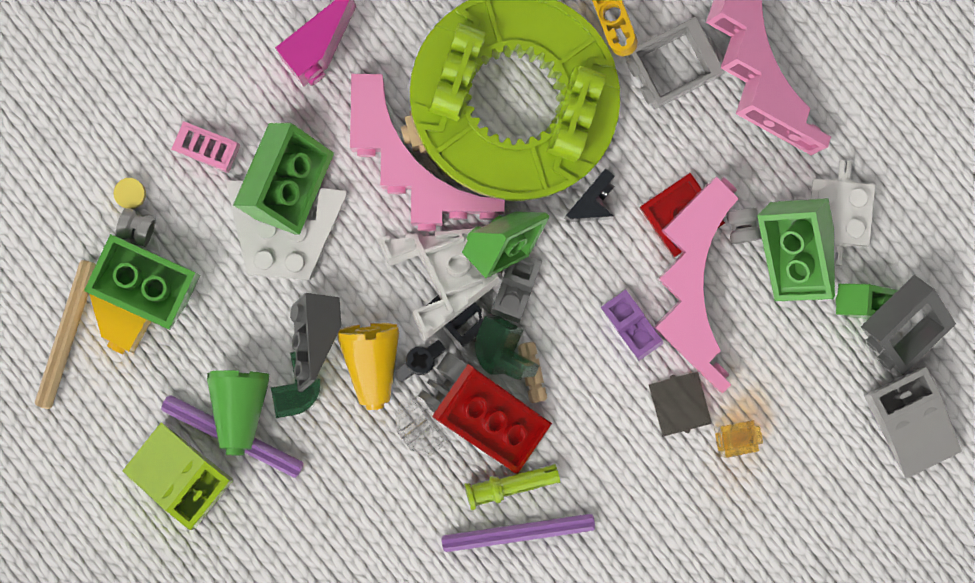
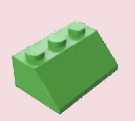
M269 123L233 206L255 220L292 234L300 235L334 152L292 123Z
M110 234L84 291L171 330L188 304L201 275Z

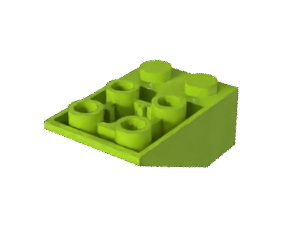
M162 422L122 470L158 505L189 530L196 529L234 481L233 478Z

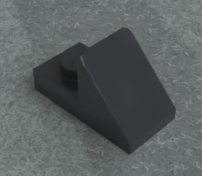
M605 168L566 214L564 219L568 222L613 219L614 215L596 200L598 197L604 200L615 186L611 182L615 176Z

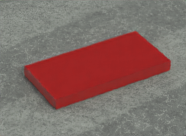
M467 364L432 416L438 422L516 474L520 472L552 425L550 421L469 364Z

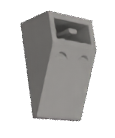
M927 367L918 368L864 395L905 479L962 452L941 394Z

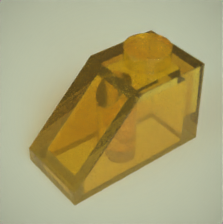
M754 420L714 426L719 457L728 458L758 452V445L763 444L760 426H755Z

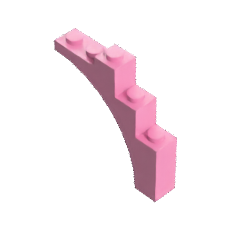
M351 74L350 149L352 152H357L359 157H375L376 152H381L380 185L382 189H387L388 194H406V189H411L412 226H418V231H436V226H443V214H449V219L465 220L467 219V214H479L481 220H493L498 215H504L505 200L480 197L458 190L436 178L415 160L401 142L391 122L386 105L382 74Z

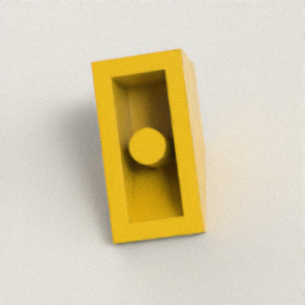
M89 294L101 337L109 341L107 347L122 355L125 351L134 353L151 321Z

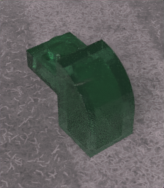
M485 316L475 341V352L480 365L490 375L506 374L517 380H522L524 377H535L540 365L514 352L524 329L500 316Z
M296 351L290 352L293 373L296 364ZM296 379L293 384L271 387L276 418L301 415L312 409L322 394L323 380L316 379L303 392L298 391Z

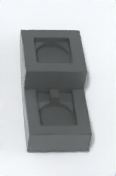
M527 257L507 267L491 310L492 314L520 324L542 261Z

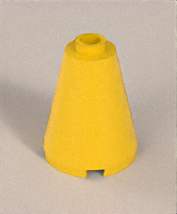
M370 323L369 327L360 328V325H353L340 329L337 339L359 404L366 405L367 410L384 408V403L389 402L391 398L399 340L397 324Z

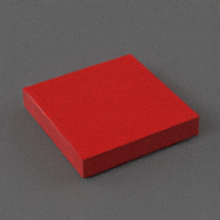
M691 173L639 207L673 258L681 254L682 251L662 232V229L702 190ZM724 220L721 221L718 228L725 224Z

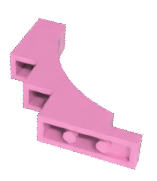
M713 0L706 23L731 37L721 68L746 82L736 114L809 155L828 148L831 136L822 132L816 125L806 123L811 108L790 86L773 56L764 26L762 0Z
M715 177L662 229V232L683 253L658 278L679 301L660 319L654 328L719 392L724 393L731 386L726 380L729 374L717 362L713 366L709 363L721 350L713 336L707 318L703 290L704 269L707 254L718 226L739 198L734 194L737 189L726 178L723 177L720 180L718 177Z

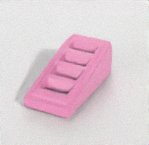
M183 121L171 150L229 174L240 144ZM191 131L194 135L188 149L182 146L188 132ZM203 136L205 139L199 153L194 152L199 137ZM210 141H215L216 143L210 157L204 156ZM221 145L227 146L221 161L215 160Z

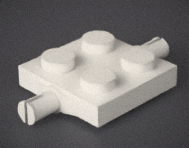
M845 160L839 161L838 178L833 180L813 179L811 199H829L834 225V265L837 253L836 266H842L843 248L850 246L869 247L875 185L857 183L854 180H850L853 162H846V172H844Z

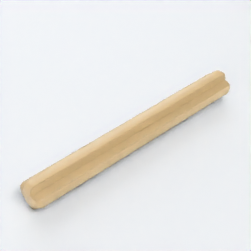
M81 260L35 399V405L38 407L51 409L89 294L84 289L96 266L93 262Z

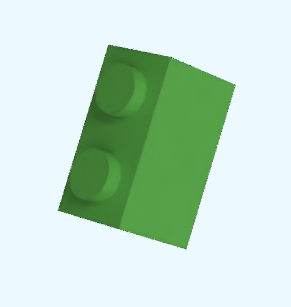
M514 211L504 217L498 216L490 224L482 228L477 226L469 232L466 237L468 241L462 253L485 278H488L529 257L550 216L546 212Z

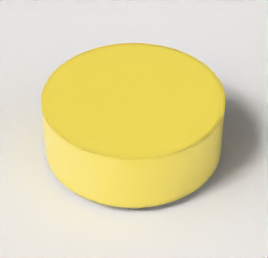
M134 178L120 180L113 192L115 201L123 208L136 209L144 203L146 198L145 187Z

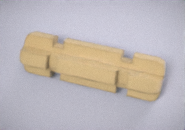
M534 342L518 345V352L520 358L523 357L521 365L526 386H529L530 389L527 391L529 401L531 403L545 401L547 394L545 387L542 388L541 384L544 381L539 358L536 359L535 354H537L536 345Z

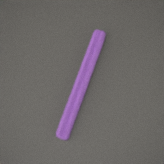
M172 395L165 398L161 407L163 412L218 439L213 416ZM255 437L251 450H245L246 454L293 478H296L303 468L304 463Z
M592 514L449 534L442 536V547L444 552H452L595 530V521Z

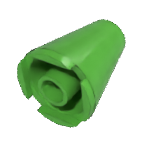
M235 370L210 371L207 373V383L219 448L226 449V455L244 456L245 450H251L269 385V374L250 371V373H240Z

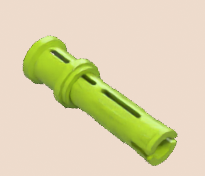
M556 464L500 479L498 476H491L488 481L472 485L469 482L464 483L470 509L475 510L476 506L493 501L498 504L504 500V497L560 483Z

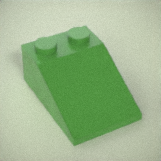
M829 199L770 202L757 217L774 300L834 299V225Z

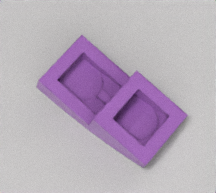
M624 290L601 306L606 317L638 361L664 344L627 290Z

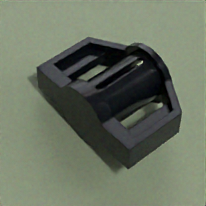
M439 295L427 305L440 301ZM474 302L457 318L444 325L463 348L484 330L482 309ZM478 312L479 321L461 336L457 330Z
M437 340L427 348L415 347L407 353L406 363L394 371V374L401 383L414 374H428L433 369L434 359L447 350L440 340Z

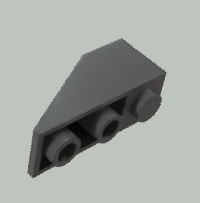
M304 293L291 307L290 318L294 322L292 347L296 351L294 377L297 380L298 391L303 392L316 380L342 326L340 297Z

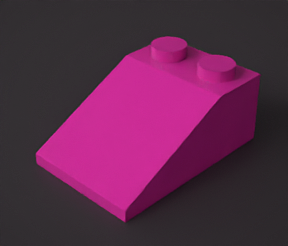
M334 0L275 47L281 60L303 87L308 83L313 86L325 76L323 71L328 68L355 11L356 4L354 0Z

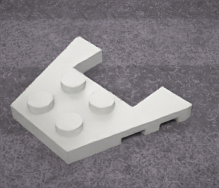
M227 180L226 185L247 275L310 281L330 232L336 223L341 207L347 198V191L319 188L316 220H306L300 235H295L255 220L233 206L243 181Z
M474 228L435 232V235L418 237L417 234H407L405 238L390 239V236L378 238L379 246L389 266L419 255L438 292L440 301L413 311V318L424 340L436 333L499 283L497 273L485 278L462 253L468 241L466 237Z

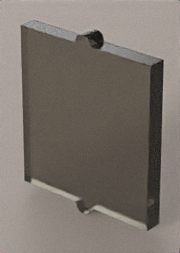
M698 371L678 377L671 375L670 379L648 384L662 437L683 431L690 433V429L712 424Z

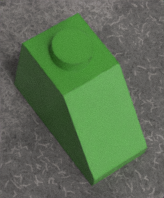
M838 284L836 315L869 319L898 290L871 284Z

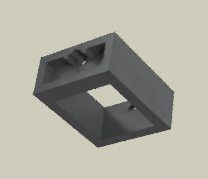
M913 275L861 328L868 337L865 340L866 344L874 352L880 354L877 360L887 370L890 371L894 368L904 375L956 323L935 289ZM922 309L926 316L893 347L889 340Z

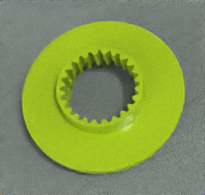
M468 0L445 15L434 26L420 47L411 73L410 107L414 125L422 144L435 163L448 176L466 188L488 197L509 201H525L561 192L577 183L596 166L606 152L616 130L620 109V86L614 59L603 38L583 16L564 3L557 0ZM502 52L507 58L513 52H516L520 59L525 54H528L529 62L531 63L538 59L541 70L545 68L550 70L547 77L556 78L557 81L553 88L560 90L556 96V101L560 103L555 108L557 114L552 119L551 124L545 131L540 132L536 138L531 136L526 143L522 139H518L512 145L510 138L500 142L498 134L495 133L491 137L487 135L488 127H478L479 117H471L475 110L473 106L468 105L472 99V95L468 94L472 88L471 82L483 64L487 65L492 57L495 60L499 59Z

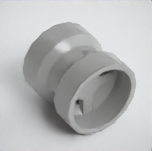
M124 208L116 226L115 236L124 240L127 238L133 239L136 244L146 247L153 234L156 218L149 215L142 217L137 215L135 210Z
M757 208L727 213L728 223L732 226L730 234L731 244L762 239L760 229L756 224L758 219ZM752 226V227H749V228L737 229V228H740V227Z

